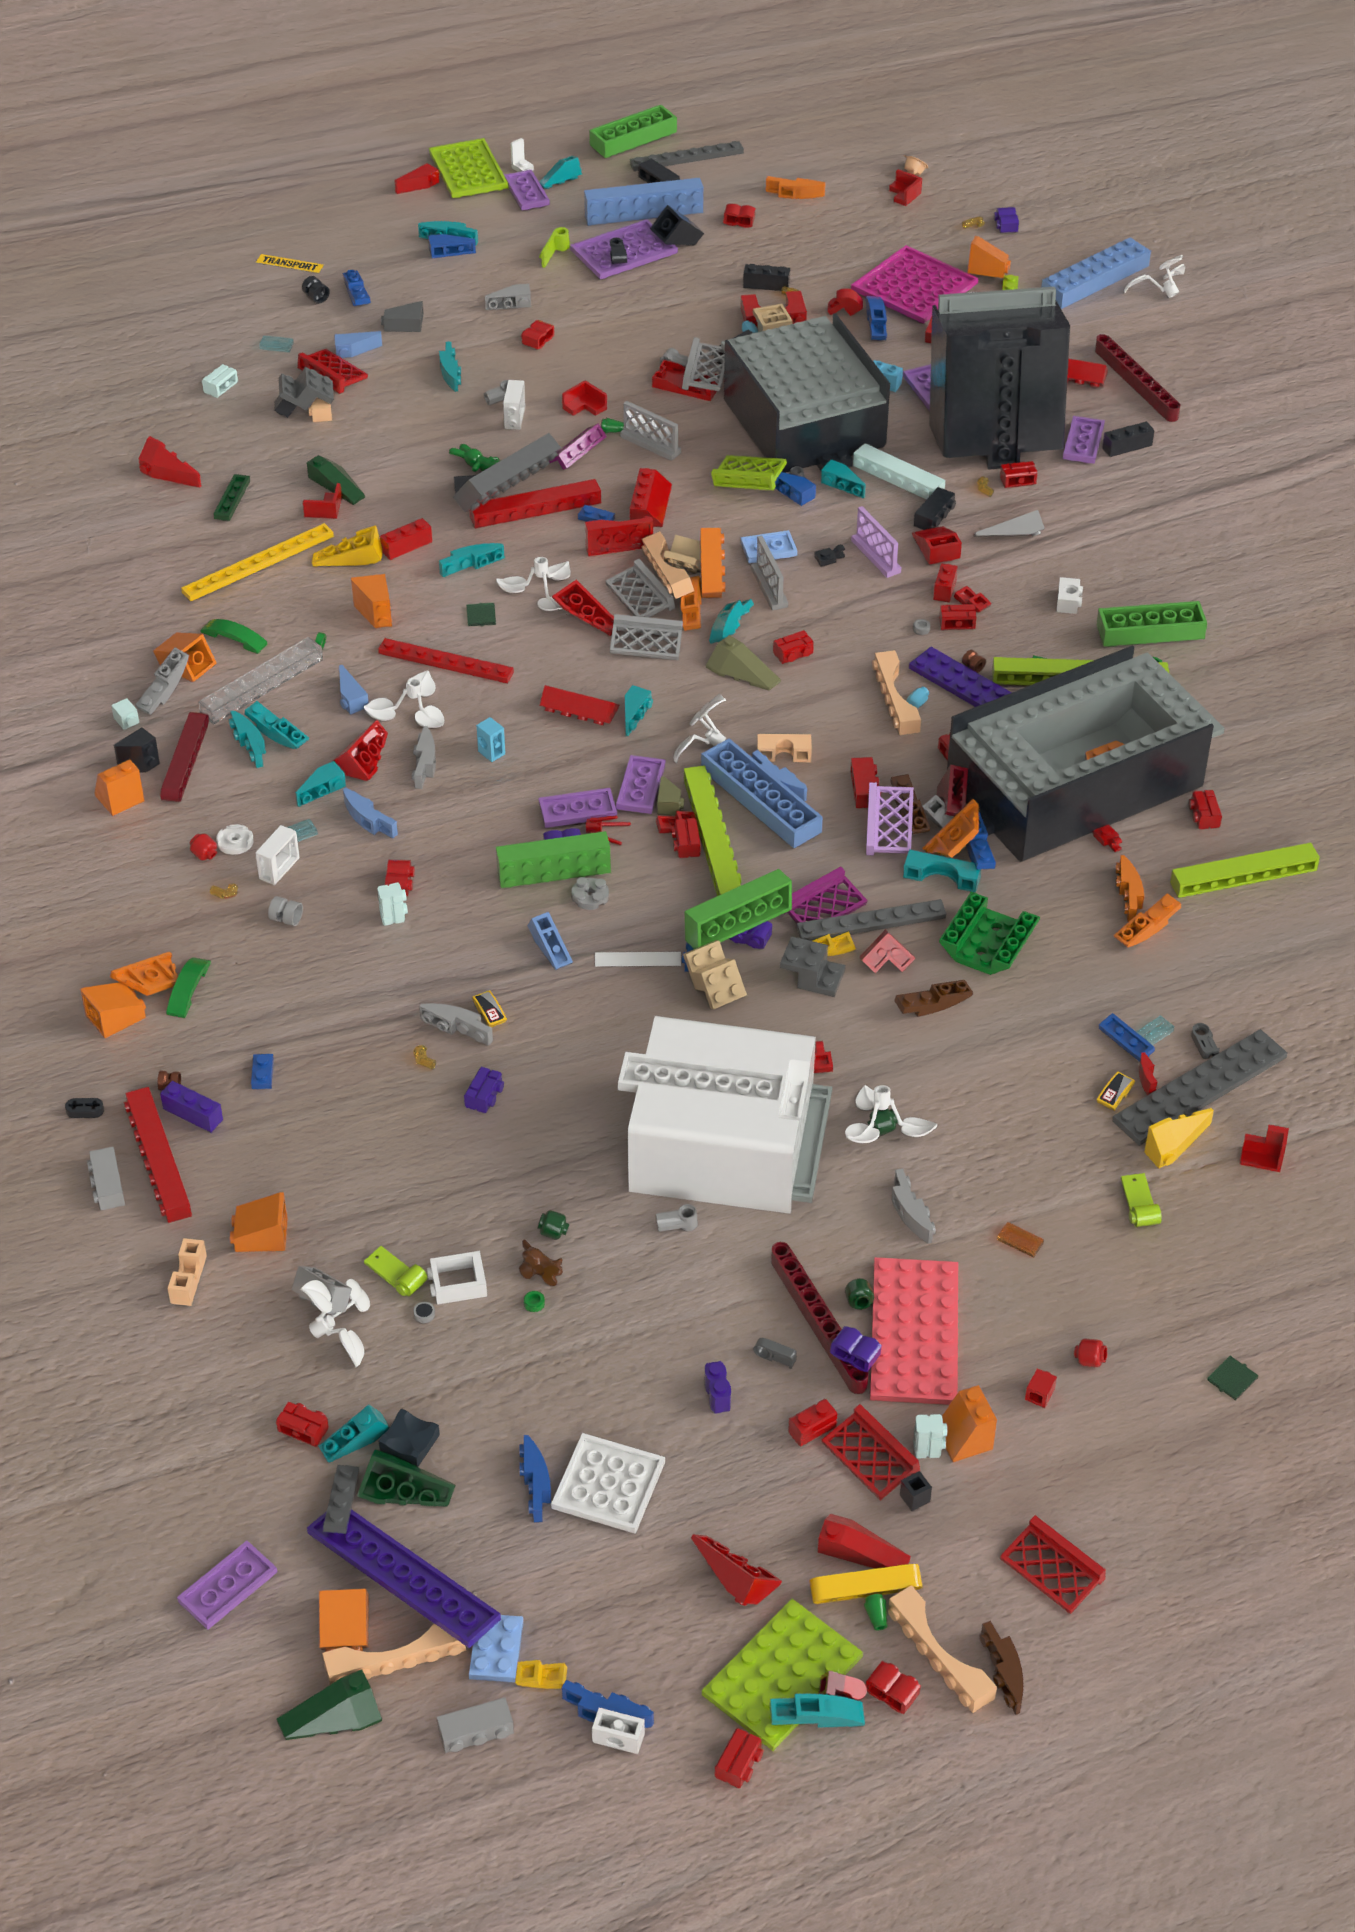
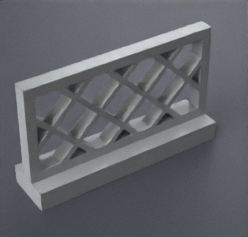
M694 337L683 377L682 389L688 390L689 386L720 391L724 377V355L720 356L718 353H725L721 346L700 343V338ZM702 349L709 350V352L704 353ZM714 355L716 358L710 359L709 356ZM704 358L706 362L702 363L700 360ZM720 361L722 364L717 365L716 362ZM711 365L713 368L708 369L706 366ZM702 368L704 371L699 372L698 369ZM718 371L720 374L715 376L713 372ZM709 375L710 378L706 379L704 376ZM698 378H700V379L702 380V381H700V382H698V381H693V380L698 379ZM715 381L718 385L711 384L710 382Z
M628 401L623 403L624 430L620 432L621 438L671 461L681 454V447H678V424ZM629 409H632V411L635 414L634 416L631 414ZM641 414H643L648 421H645ZM635 417L638 418V420L640 421L641 425H639V424L637 423V421L635 420ZM654 420H656L661 427L658 428ZM647 423L651 424V426L654 429L653 431L650 429ZM667 426L672 428V434L667 428ZM660 429H663V431H664V432L666 433V435H667L666 437L663 435V433L660 431Z
M757 536V563L751 564V570L771 610L788 608V601L783 593L784 577L763 536Z
M640 559L633 561L634 566L606 580V585L634 616L649 618L666 608L669 611L675 608L672 594L668 593L663 584ZM632 573L636 574L635 578L627 577ZM618 581L621 582V585H613V583ZM625 582L633 583L632 586H624ZM637 583H643L644 586H643V587H636V584H637ZM622 591H630L629 595L621 594ZM633 592H641V595L634 596ZM645 592L653 593L652 597L644 596ZM636 600L638 601L637 605L630 604V601ZM642 601L650 602L649 606L641 605ZM653 602H661L658 606H652ZM639 610H647L642 615L638 614Z
M614 614L610 653L679 660L683 621ZM616 631H625L626 633L620 636ZM633 633H642L643 635L637 638ZM650 635H660V637L654 640ZM628 636L634 640L629 644L624 640ZM673 636L678 638L674 641H671L668 637ZM645 638L651 641L646 646L641 642ZM665 640L668 645L661 647L658 643ZM619 642L624 645L622 648H614V645ZM638 644L641 649L634 650L632 646ZM654 645L659 649L656 652L649 650ZM672 647L676 654L668 653L666 650Z

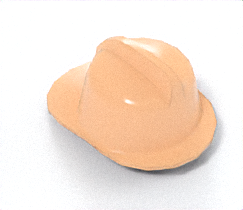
M903 155L906 157L904 168L908 173L919 176L928 168V165L922 160Z

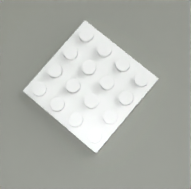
M582 1433L553 1498L551 1509L636 1534L665 1464V1457Z

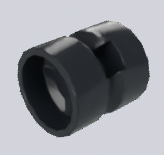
M309 276L302 283V291L314 302L323 303L329 297L330 289L317 277Z

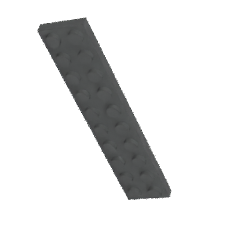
M1259 1029L1115 1114L1112 1121L1140 1146L1147 1140L1149 1126L1166 1118L1175 1120L1178 1119L1179 1115L1184 1114L1186 1116L1185 1111L1190 1107L1198 1106L1201 1109L1286 1059L1288 1052L1264 1031Z

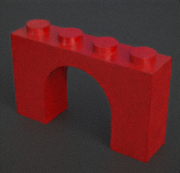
M786 292L785 309L792 319V324L807 321V310L802 292ZM756 294L741 295L740 309L743 320L754 323L758 328V322L753 315V309L760 308Z

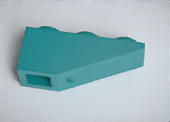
M572 155L560 159L539 181L540 185L544 189H548L553 184L565 183V180L577 179L579 175H582L579 158Z
M830 460L822 469L821 483L865 498L866 484L845 464Z
M632 685L625 694L626 736H629L632 730L636 729L637 723L640 719L644 718L645 712L652 707L653 699H651L650 690Z
M335 761L318 767L295 792L298 807L346 787L345 773Z
M368 1404L322 1442L319 1448L327 1462L330 1463L374 1443L388 1431L390 1426L382 1413Z

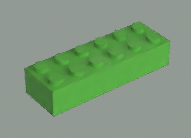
M658 105L590 129V146L603 157L608 158L676 133L677 117L663 105Z
M1200 601L1098 608L1096 625L1103 647L1205 639L1207 620Z
M606 831L496 847L497 873L501 888L611 873L610 844Z
M777 869L684 911L685 941L694 949L715 940L723 942L792 910V880L780 869Z

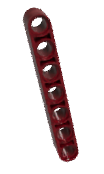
M189 712L161 788L160 796L162 801L181 802L208 728V713Z

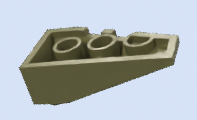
M730 635L717 644L706 664V668L719 676L725 677V675L734 677L736 681H740V679L748 681L750 685L765 690H771L781 682V679L752 651Z

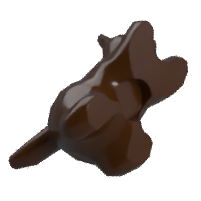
M523 1240L522 1245L525 1250L522 1253L523 1263L519 1266L520 1274L525 1279H530L533 1275L537 1274L542 1277L546 1284L556 1286L557 1279L555 1277L563 1273L562 1258L552 1260L542 1253L541 1250L532 1247L526 1240Z

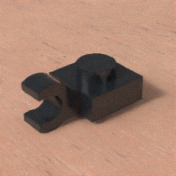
M840 544L833 550L831 548L822 549L814 552V557L821 567L836 563V559L845 557L843 553L845 548Z

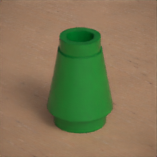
M606 417V419L601 421V428L604 433L621 432L624 430V422Z
M873 1594L866 1597L864 1607L874 1630L886 1629L888 1627L886 1600L883 1599L881 1594Z

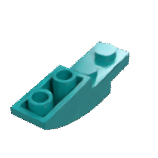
M430 221L418 224L420 238L428 239L430 235L446 234L475 239V245L478 243V229L468 228L466 223Z
M452 341L445 343V351H439L440 370L448 386L457 392L458 385H461V366H458V360H455V348H452Z
M485 543L450 551V557L439 560L440 575L445 577L471 566L476 570L505 558L504 545L502 543Z
M752 599L742 602L740 600L731 602L722 608L712 626L709 639L710 644L719 643L727 636L736 633L735 630L740 626L739 620H741V616L750 612L749 609L754 605Z
M258 701L245 709L244 715L257 724V728L262 734L283 746L297 749L309 740L307 735L284 717L279 719Z
M234 710L230 711L229 725L231 729H234L235 741L238 740L241 747L245 746L246 750H250L249 758L251 762L255 763L256 768L264 767L262 754H266L260 731L248 718Z
M795 1694L794 1698L770 1699L772 1725L817 1723L818 1728L865 1726L863 1702L854 1699L824 1694Z

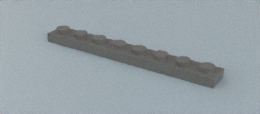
M732 141L731 143H719L712 146L630 159V165L635 172L638 171V164L651 158L663 166H671L744 154V148L740 141Z
M938 899L797 923L796 928L801 939L812 941L828 934L832 938L846 932L856 934L945 919L947 914L942 900Z

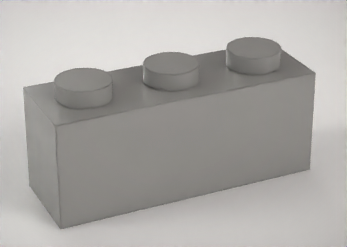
M114 1147L89 1151L91 1160H87L89 1172H93V1175L90 1176L92 1188L96 1187V1191H93L94 1202L99 1203L100 1210L125 1206Z
M298 1266L292 1290L298 1293L300 1298L312 1301L300 1289L309 1281L318 1280L327 1287L331 1294L332 1310L328 1314L335 1315L336 1312H346L352 1290L351 1287L316 1267Z
M506 1698L437 1717L438 1730L445 1753L451 1751L458 1752L468 1746L482 1745L486 1741L496 1738L503 1739L510 1734H514L513 1720Z

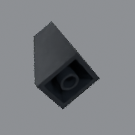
M668 204L650 227V230L666 245H696L704 235V232L689 218Z

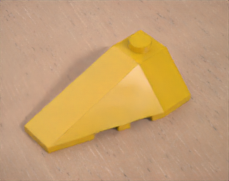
M376 525L355 532L356 536L347 539V537L341 539L342 542L336 546L329 545L313 553L312 565H368L381 561L383 550Z
M1209 1108L1196 1111L1189 1117H1186L1184 1114L1179 1115L1178 1119L1175 1120L1166 1118L1149 1126L1144 1153L1158 1168L1171 1165L1211 1124L1214 1110Z

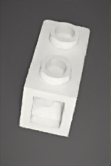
M520 138L511 142L512 169L517 172L531 169L533 171L534 165L524 159V139Z

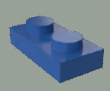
M584 505L578 513V520L586 522L595 520L613 521L615 519V513Z
M253 1054L252 1089H272L273 1054Z

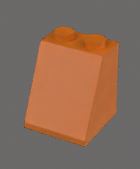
M975 236L971 243L967 273L1004 278L1011 266L1009 255L981 237Z
M385 574L352 577L354 607L374 628L392 626L390 599Z
M176 632L153 650L160 665L174 648L187 653L189 658L181 677L191 682L196 681L217 664L203 634Z
M127 760L97 775L95 797L112 816L144 802L139 769L131 760Z
M120 982L80 989L85 1015L104 1038L146 1018L144 1011L146 1005L144 1001L136 997V993L132 988Z
M284 1192L236 1206V1213L232 1215L231 1220L234 1231L230 1232V1243L234 1244L235 1252L285 1251L288 1216Z
M979 1385L959 1391L942 1415L943 1423H947V1436H945L946 1450L952 1462L993 1450L997 1418Z
M366 1589L319 1591L321 1650L327 1652L348 1647L357 1651H363V1648H368L369 1594Z

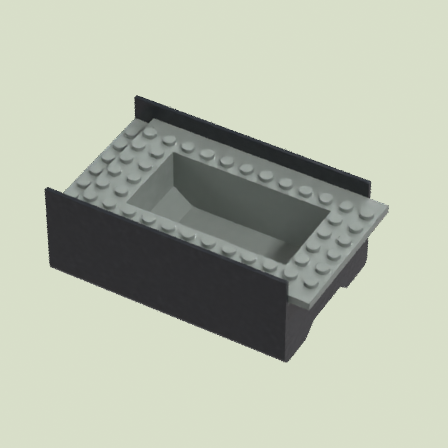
M1132 645L952 716L947 769L950 764L968 768L966 803L968 804L974 799L979 804V812L988 836L994 833L1019 862L1033 858L1088 835L1098 828L1108 824L1112 825L1203 786L1211 739L1224 734L1225 728L1148 652L1133 658L1134 646ZM1115 740L1125 744L1085 760V753L1089 750Z

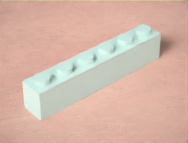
M868 444L862 445L854 452L853 466L926 500L937 487L945 489L944 479Z

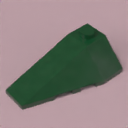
M320 455L307 462L308 478L332 493H335L336 485L340 483L342 499L352 505L365 498V494L342 466Z
M375 1449L370 1458L357 1497L376 1504H420L421 1506L448 1507L456 1485L400 1458Z
M362 1669L340 1678L277 1718L285 1740L314 1737L315 1734L327 1732L338 1734V1731L352 1729V1732L361 1731L382 1721L372 1689Z

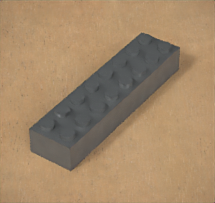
M548 433L469 479L453 498L464 512L474 511L480 504H486L491 497L492 499L496 498L501 491L502 493L506 492L511 485L514 487L520 480H526L530 474H536L540 468H546L550 464L549 460L552 461L558 456L557 452L561 447L552 435Z

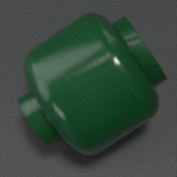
M893 1109L877 1110L873 1128L880 1131L879 1136L896 1129L898 1120ZM871 1112L869 1115L870 1120L867 1121L868 1126L871 1123L873 1112Z
M548 1210L546 1213H542L537 1228L540 1229L542 1236L558 1240L561 1235L566 1236L569 1223H566V1216L564 1214Z
M857 1278L846 1285L845 1295L848 1304L853 1309L863 1310L873 1303L874 1293L867 1280Z

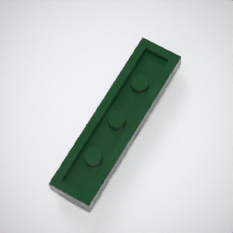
M233 475L213 513L214 519L222 521L231 520L250 483V476Z

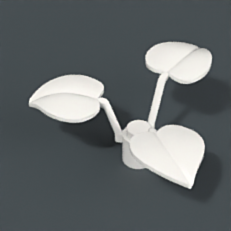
M1183 255L1176 256L1159 267L1160 270L1166 268L1167 274L1163 276V280L1169 278L1168 281L1163 283L1164 287L1145 274L1129 282L1124 289V293L1131 286L1149 279L1162 292L1165 291L1168 298L1175 296L1179 293V290L1172 280V276L1184 274L1185 265H1179L1169 271V267L1180 261Z
M537 557L534 559V567H531L527 581L519 576L503 579L496 578L497 584L501 589L509 593H518L525 590V586L529 585L533 573H535L537 577L543 578L546 598L538 600V607L545 611H555L563 608L549 596L546 577L553 580H564L570 577L571 571L569 561L548 567L547 558Z
M428 670L408 679L406 689H403V693L395 706H393L392 701L386 698L374 699L364 706L365 711L374 719L380 721L391 720L396 715L394 710L398 708L407 694L412 699L418 698L421 711L416 712L415 721L420 726L437 728L444 725V716L438 708L434 706L423 708L421 696H430L436 689Z
M718 694L710 702L706 703L690 722V725L693 726L700 720L708 729L705 733L707 738L705 739L695 734L686 738L674 752L673 759L675 763H677L680 754L694 739L701 740L707 745L711 743L713 746L725 741L726 737L720 733L707 715L716 705L726 701L721 694ZM704 716L711 725V727L704 721Z
M864 1085L857 1095L856 1106L862 1110L874 1109L871 1123L869 1126L863 1123L852 1124L847 1127L845 1135L846 1138L857 1143H869L876 1140L880 1134L878 1129L873 1128L877 1110H885L889 1105H891L898 1124L902 1126L901 1131L905 1135L912 1137L924 1136L937 1127V1123L915 1117L905 1118L904 1121H901L894 1104V1099H890V1088L888 1086L880 1085L872 1090Z
M318 1280L309 1281L300 1290L305 1292L318 1309L322 1311L315 1318V1321L309 1324L311 1333L316 1338L324 1334L329 1336L339 1333V1338L355 1367L359 1366L364 1356V1346L360 1338L352 1330L347 1332L345 1328L333 1329V1326H335L334 1318L342 1312H336L335 1315H325L332 1310L331 1294L322 1282ZM347 1280L345 1285L351 1287L352 1290L350 1294L351 1302L348 1303L346 1309L355 1304L359 1311L365 1312L370 1307L368 1295L355 1280Z

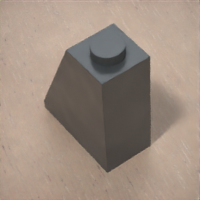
M423 301L385 309L384 316H381V325H384V331L421 332L424 315Z

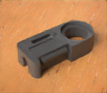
M1204 1023L1195 1024L1192 1027L1191 1037L1201 1057L1209 1059L1210 1056L1214 1057L1219 1054L1220 1048H1217L1210 1028ZM1201 1030L1204 1031L1206 1034L1198 1035L1196 1031Z
M759 1338L753 1348L755 1354L771 1362L774 1360L789 1366V1369H792L797 1360V1351L795 1349L766 1338Z

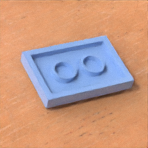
M789 530L741 537V545L748 563H757V536H763L774 559L797 556L798 551Z
M501 1615V1620L473 1644L469 1679L515 1683L524 1622L523 1616Z

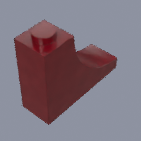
M950 764L937 786L936 795L945 803V815L955 817L965 807L968 768Z

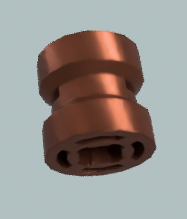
M970 649L963 655L962 663L979 673L985 667L986 659L978 656L977 652Z
M159 1071L158 1090H164L171 1081L181 1085V1072L174 1071L168 1073L167 1071Z

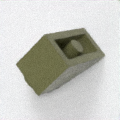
M661 776L657 801L658 815L675 816L676 811L684 809V798H681V790L666 777Z

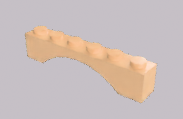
M659 531L643 538L644 545L641 546L645 556L647 555L658 577L661 578L663 585L666 586L668 593H672L675 599L693 592L692 582L685 569L675 568L665 563L666 559L663 556L665 550L669 551L662 533Z
M896 651L875 653L872 667L876 671L877 682L881 683V693L885 694V704L889 705V715L893 717L894 728H897L899 735L920 733L921 718L917 708L905 701L894 686V681L899 675L900 663Z
M912 1585L889 1599L888 1613L891 1619L897 1621L902 1627L905 1636L915 1642L919 1653L929 1659L933 1670L943 1676L948 1688L953 1689L957 1693L964 1707H968L974 1713L995 1699L997 1687L982 1669L968 1666L956 1660L937 1643L927 1624L925 1601Z
M433 1624L420 1638L395 1650L363 1652L342 1647L322 1654L329 1684L331 1685L340 1678L361 1669L368 1680L371 1677L381 1674L387 1675L402 1668H412L417 1664L427 1661L434 1662L445 1656L458 1655L466 1651V1646L436 1624Z

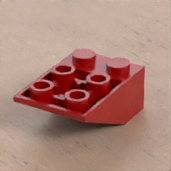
M944 526L912 532V536L929 565L961 558L962 542L956 532Z

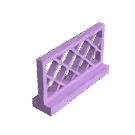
M863 506L858 507L857 533L851 536V541L886 578L901 573V567L897 563L898 542Z
M877 783L869 784L866 855L874 856V852L908 854L909 849L911 850L914 787L877 786ZM880 792L889 793L891 797L885 801L880 797ZM901 793H910L909 798L905 801L898 797ZM894 799L900 803L895 809L889 805ZM887 807L891 812L884 817L879 811ZM903 807L909 811L904 817L898 813ZM893 815L899 819L894 825L888 820ZM884 822L890 827L885 832L879 829V826ZM902 823L908 827L903 833L897 829ZM894 830L899 836L892 841L887 835ZM883 838L890 843L886 847H878V842ZM903 839L908 844L907 847H899L896 843Z

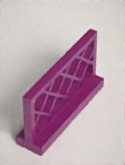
M840 866L792 893V910L784 913V915L788 913L796 923L822 919L820 918V913L831 914V917L848 915L866 905L868 900L845 876V870ZM844 883L848 887V891L837 889V886ZM825 892L834 893L833 899L825 898L823 894ZM836 894L847 896L846 901L836 900ZM849 896L858 898L859 902H849ZM811 900L819 901V907L809 906L808 902ZM822 902L832 904V909L821 908ZM835 904L846 906L845 910H834ZM798 908L805 910L804 915H799L793 910ZM807 910L818 912L817 918L806 916Z

